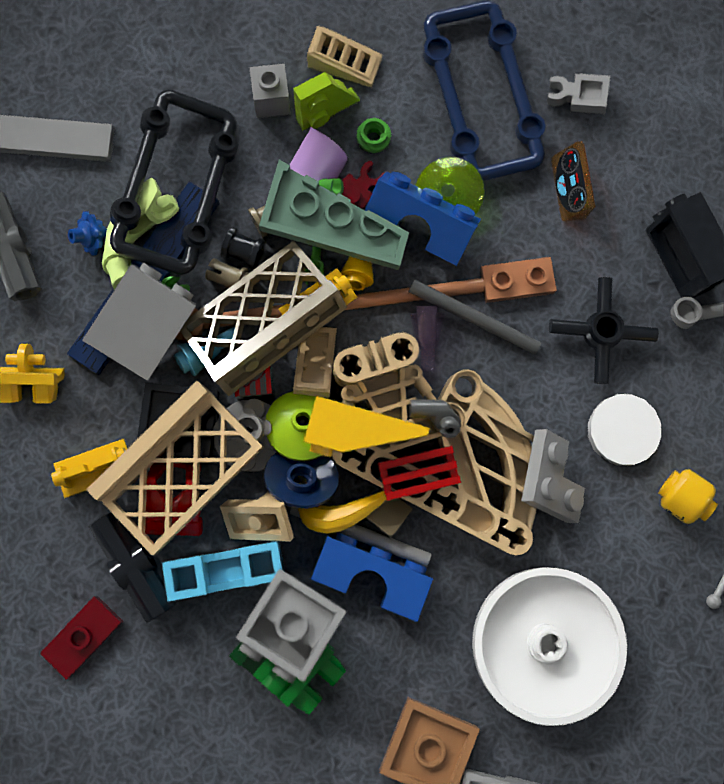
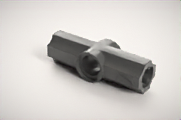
M0 192V275L11 300H26L37 296L42 291L30 259V255H32L31 247H26L25 244L28 242V239L22 228L17 225L7 196Z

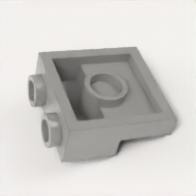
M279 569L237 635L236 639L242 642L239 649L258 662L264 656L276 665L272 671L288 682L293 683L295 678L304 682L347 611Z

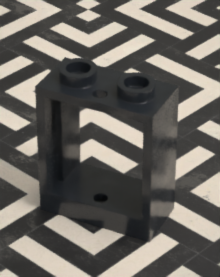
M701 192L688 198L685 194L678 195L665 203V209L653 216L655 221L646 229V232L681 298H695L715 289L724 282V234Z

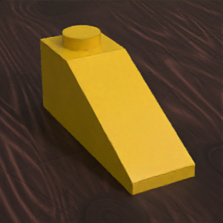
M316 396L304 442L311 444L310 452L332 457L333 450L345 452L428 436L430 428Z

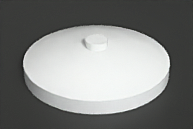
M542 567L524 570L510 576L501 582L485 599L474 625L473 656L483 684L505 709L532 723L554 726L565 725L590 716L600 709L613 695L625 669L627 640L620 614L601 588L586 577L575 572L559 568Z

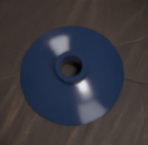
M277 452L268 460L265 466L264 482L269 493L279 502H284L285 505L294 508H313L326 503L333 497L338 488L339 473L336 465L328 456L322 455L309 461H295Z

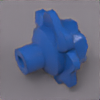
M85 211L82 213L81 219L77 221V228L68 230V239L71 243L80 242L85 252H90L93 256L97 255L98 249L102 248L105 243L107 229L103 226L101 220L96 219L94 214H89V212Z

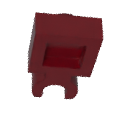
M371 160L362 166L358 179L349 173L342 180L344 186L342 195L349 198L352 204L365 210L372 195L370 190L375 188L378 179L385 174L383 172L377 179H371L367 175L373 168Z

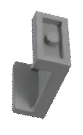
M143 262L140 268L135 264L130 265L82 341L148 381L197 304L191 301L194 294L177 283L170 288L159 280L162 276L160 272Z

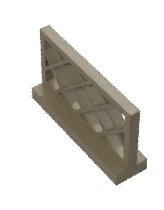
M293 240L190 316L180 332L205 365L214 381L229 397L347 309V306L337 287L331 280L328 281ZM295 255L299 259L297 272H281L283 263ZM260 280H271L268 294H253V286ZM295 281L292 295L276 294L278 282ZM303 281L318 282L321 285L320 288L310 295H300ZM230 302H241L238 316L223 315L225 306ZM250 302L265 303L262 317L247 316ZM274 303L290 304L289 310L281 317H271ZM202 323H212L208 338H196L191 334V331ZM220 324H236L232 339H217ZM244 325L260 326L258 334L250 340H241ZM215 347L230 348L227 357L216 365L212 363L211 360Z

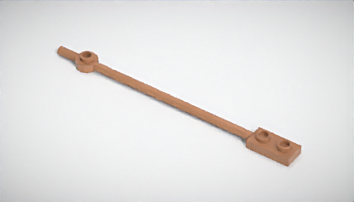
M551 257L481 266V278L427 285L447 296L484 292L485 303L554 294L557 291ZM409 288L357 294L358 298L348 304L345 310L423 299L409 293ZM285 304L274 305L271 317H281L282 314L278 309ZM264 307L248 309L247 316L262 317ZM194 308L190 316H192L198 310ZM239 310L223 312V315L238 316ZM202 323L191 331L193 337L199 338L203 334L204 329L211 328L212 323ZM220 324V327L231 326L236 324ZM179 331L175 339L186 343L187 340Z

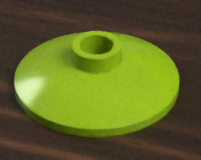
M292 391L280 396L270 406L265 420L271 423L272 431L266 437L270 445L280 455L295 461H309L322 456L321 454L310 452L311 444L304 442L308 425L301 426L296 422V418L299 416H305L310 421L316 399L315 396L293 394Z

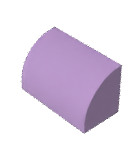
M311 127L292 159L290 169L304 177L308 175L317 181L338 178L348 158L337 143Z

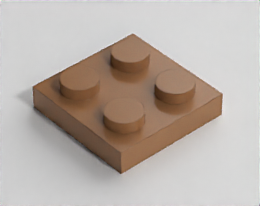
M407 697L379 772L403 784H459L480 729L478 726Z

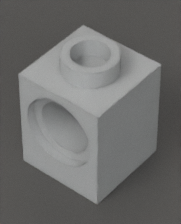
M285 63L249 67L257 118L290 115Z

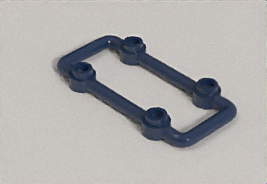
M490 0L444 9L429 14L424 21V32L427 40L424 45L423 58L426 63L435 67L454 131L450 151L453 156L462 160L467 176L475 181H486L539 167L545 157L541 141L545 131V122L540 115L532 112L513 50V43L517 35L515 26L511 22L504 20L499 5ZM488 15L492 25L488 35V43L493 50L500 52L520 117L516 127V136L522 143L528 144L531 155L478 167L475 154L479 146V138L474 131L466 127L448 66L451 43L446 37L439 35L437 26Z

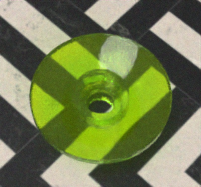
M444 157L433 161L421 172L416 182L417 187L421 189L430 188L442 195V188L447 184H451L454 186V193L449 197L443 196V200L454 206L456 204L465 205L472 209L475 215L478 213L484 200V183L480 173L471 163L457 157Z

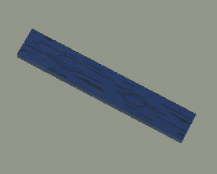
M189 181L176 199L179 206L178 212L168 221L158 224L143 245V248L181 260L185 253L181 243V236L185 227L194 222L203 190ZM217 198L215 199L211 215L220 204ZM135 260L131 262V264H135L139 268L143 264ZM151 266L162 274L159 279L161 282L171 274L169 271ZM114 289L109 293L67 352V355L98 375L101 374L111 358L82 340L114 292Z

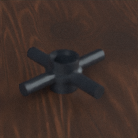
M610 277L598 278L597 312L591 315L586 322L550 319L549 333L584 336L586 343L595 349V384H609L610 349L616 346L621 339L657 342L659 336L658 328L624 325L623 319L617 313L611 311L613 279ZM598 323L604 324L609 329V338L602 337L598 333Z

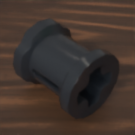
M231 227L224 238L221 257L225 259L229 257L239 259L248 263L249 268L256 269L263 255L266 240L262 238L254 240L239 234L238 229Z

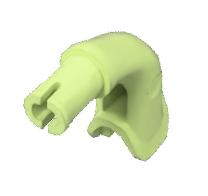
M153 178L143 183L137 202L141 209L140 221L136 228L128 231L125 242L133 244L155 224L168 221L179 210L177 201L172 195L166 194L161 196L162 193ZM110 221L106 231L102 267L109 274L113 289L115 290L130 267L131 259L117 254L112 249L110 235L114 225Z

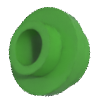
M370 118L360 124L357 130V142L363 150L370 153H378L388 147L391 140V131L384 121L378 118ZM375 132L379 134L380 138L377 141H372L367 136Z

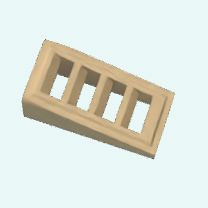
M317 26L307 53L309 68L368 87L373 86L382 60V54L321 26ZM323 46L329 47L326 55L321 53ZM337 50L342 51L339 61L334 59ZM350 54L356 56L352 67L347 65ZM363 58L369 60L365 73L359 71Z

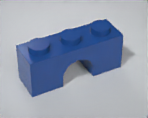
M386 172L378 179L365 208V211L370 210L398 227L403 222L405 216L417 215L422 217L429 224L431 230L430 240L425 250L456 266L481 220L474 216L475 212L469 207L462 204L454 206L443 200V196L439 192L430 188L421 189L411 184V179L399 172Z
M338 532L335 539L327 536L311 580L346 593L352 578L356 574L367 570L374 571L380 574L385 583V593L380 604L381 608L413 621H418L433 578L425 575L426 567L406 560L403 567L390 561L391 553L374 546L371 547L368 553L356 548L358 540Z

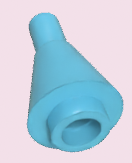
M235 327L219 334L217 339H232ZM188 342L177 344L179 352L174 354V357L183 373L190 371L193 376H196L205 365ZM215 347L212 360L225 347Z

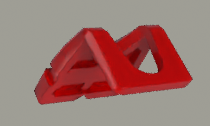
M154 463L151 466L147 475V485H158L157 480L166 470L167 463ZM174 463V467L186 470V485H193V463ZM162 490L146 491V512H165L166 494ZM182 490L173 498L172 512H186L192 506V490ZM201 511L177 536H200L202 534L203 521L202 517L199 516ZM146 517L145 534L163 535L165 532V517ZM172 517V525H173L180 517Z

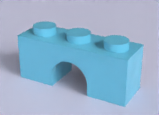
M280 541L162 563L168 602L222 590L270 583L279 569L285 572Z

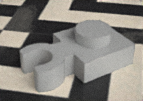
M575 74L574 82H568L560 76L551 77L550 88L559 89L561 92L558 94L548 93L547 104L557 107L570 102L571 112L605 114L610 76Z

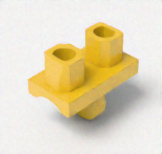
M20 344L17 354H6V364L17 365V367H0V403L21 401L22 385H32L34 403H52L57 399L58 382L64 379L65 368L34 367V365H45L46 358L44 354H34L31 344Z

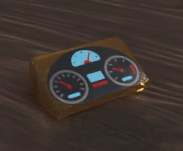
M578 141L551 158L561 220L564 222L586 219L595 208L585 146L583 141Z

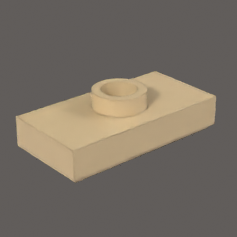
M321 327L299 344L293 394L330 398L337 328Z

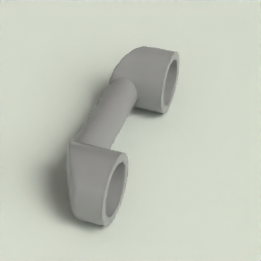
M682 297L671 307V318L680 328L689 329L699 320L723 317L724 302L701 306L692 297Z

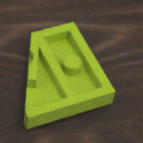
M326 72L293 88L296 120L303 131L309 127L316 129L323 126L329 121L330 116L360 101L352 87L347 90L343 82L338 79L334 80Z

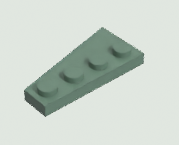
M281 160L278 161L259 224V231L399 270L409 232L370 210L365 211L352 204L349 198L340 193L336 195L320 186L317 180L308 175L304 177L290 169V165Z

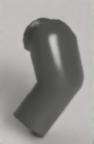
M410 400V418L430 419L445 438H454L460 433L461 420L446 401Z

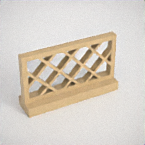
M196 381L86 490L96 501H101L152 556H156L264 446L204 385ZM211 406L221 415V431H201V416ZM227 422L236 431H227ZM194 424V431H187ZM194 436L193 458H174V443L180 437ZM201 436H220V458H200ZM227 436H242L251 445L240 458H226ZM167 451V458H160ZM154 463H167L166 485H147V470ZM174 463H193V485H173ZM200 463H220V478L213 485H199ZM226 463H234V464L226 471ZM140 477L139 485H132ZM126 490H139L138 512H125L115 501ZM147 490H166L165 512H146ZM173 490H192V506L186 512H172ZM199 490H207V491L199 498ZM130 517H138V525ZM146 517H165V532L154 543L145 534ZM172 517H180V518L172 525Z

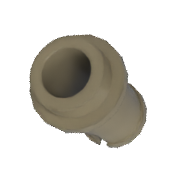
M213 258L208 266L221 271V274L207 269L205 279L230 288L249 274V270L245 267L238 269Z

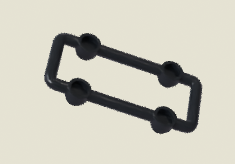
M164 90L156 97L153 107L146 109L142 114L140 128L144 135L124 196L114 201L111 206L110 220L114 226L110 235V244L112 249L123 257L183 275L195 268L199 254L204 253L208 249L212 240V233L208 228L212 209L225 165L235 158L238 150V143L234 137L236 120L231 112L174 90ZM169 104L223 124L221 132L213 135L208 147L212 162L194 222L185 227L181 236V243L185 249L182 260L125 242L128 231L136 228L140 221L141 209L137 202L157 140L164 138L169 130L170 118L166 113Z

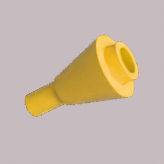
M349 256L340 273L349 280L352 290L361 291L366 287L372 286L374 283L372 263Z

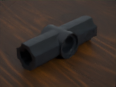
M112 512L100 517L89 526V529L109 560L107 567L120 588L127 590L146 623H149L177 605L175 601L168 602L166 586L156 571L158 566L154 558L149 559L147 556L149 552Z

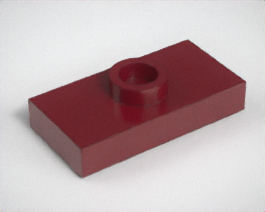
M94 596L40 654L67 680L120 626L123 620L98 596Z

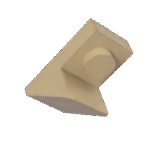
M269 491L258 500L228 499L220 506L230 539L291 541L294 538L284 502L276 500Z

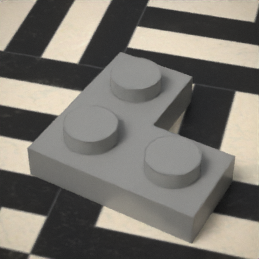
M548 429L535 430L522 502L566 523H579L581 509L584 504L585 488L563 477L565 463L568 458L569 441Z

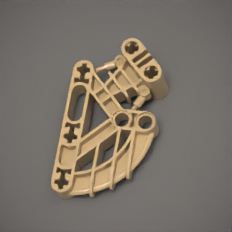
M404 332L383 337L378 343H374V340L370 341L365 347L360 344L341 351L335 358L332 375L335 382L343 387L340 394L343 404L355 407L356 403L365 401L372 412L430 429L428 436L355 449L354 451L362 456H365L366 449L372 451V454L365 461L363 472L357 469L362 462L354 458H349L347 462L341 460L342 452L333 450L332 458L334 462L340 467L383 488L382 482L374 478L371 473V465L375 459L379 457L386 458L387 460L397 459L390 452L437 438L440 448L453 446V455L457 462L458 475H460L461 483L422 492L414 497L405 496L401 498L512 555H522L527 552L533 542L531 529L537 508L522 502V496L532 449L530 441L533 442L534 436L525 431L510 406L482 381L480 375L468 369L461 370L452 375L447 380L438 399H436L431 392L433 389L422 375L421 367L416 364L411 365L418 357L419 344L412 335ZM396 348L403 350V358L401 360H397L394 357ZM348 362L355 364L354 371L358 375L355 376L353 372L350 377L343 374L344 367L341 364L344 363L345 366H347ZM458 378L467 379L471 383L472 392L469 397H462L457 393L455 384ZM414 385L422 397L426 396L428 400L446 401L461 420L460 433L454 438H445L430 419L413 418L407 420V406L410 405V400H416V397L406 400L405 388ZM470 416H473L482 425L489 436L466 425ZM468 436L497 450L503 476L476 462ZM411 464L401 466L409 471L419 469ZM480 473L504 485L501 510L490 506ZM432 475L420 477L423 483L439 480ZM432 492L444 497H448L451 493L450 500L455 505L453 509L446 508L442 512L443 505L433 499H428ZM428 499V505H425L424 501ZM500 526L503 529L515 532L519 536L518 542H510L507 537L496 533L498 527Z

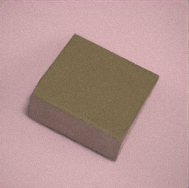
M400 498L385 500L365 518L392 538L412 511V508Z

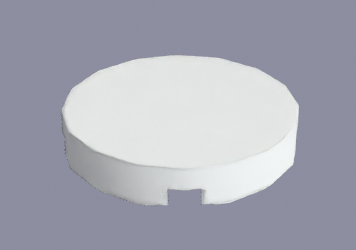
M617 394L603 400L594 409L588 421V438L593 450L600 457L602 456L605 460L615 465L631 466L647 460L657 450L661 439V422L655 409L646 400L632 394Z

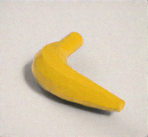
M383 490L343 505H320L313 508H298L302 522L308 529L330 534L356 525L378 508L386 498Z

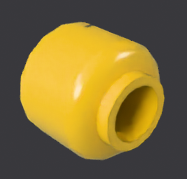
M685 469L681 473L675 470L658 492L662 496L661 506L685 524H691L699 518L706 521L718 506V503L713 501L716 494L715 486L690 469Z

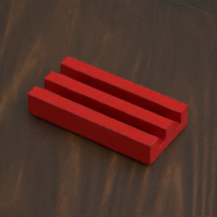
M453 446L377 463L386 500L461 483L460 475H458L457 462L453 455ZM445 455L447 463L388 476L387 469ZM449 471L450 477L393 491L391 488L393 483Z

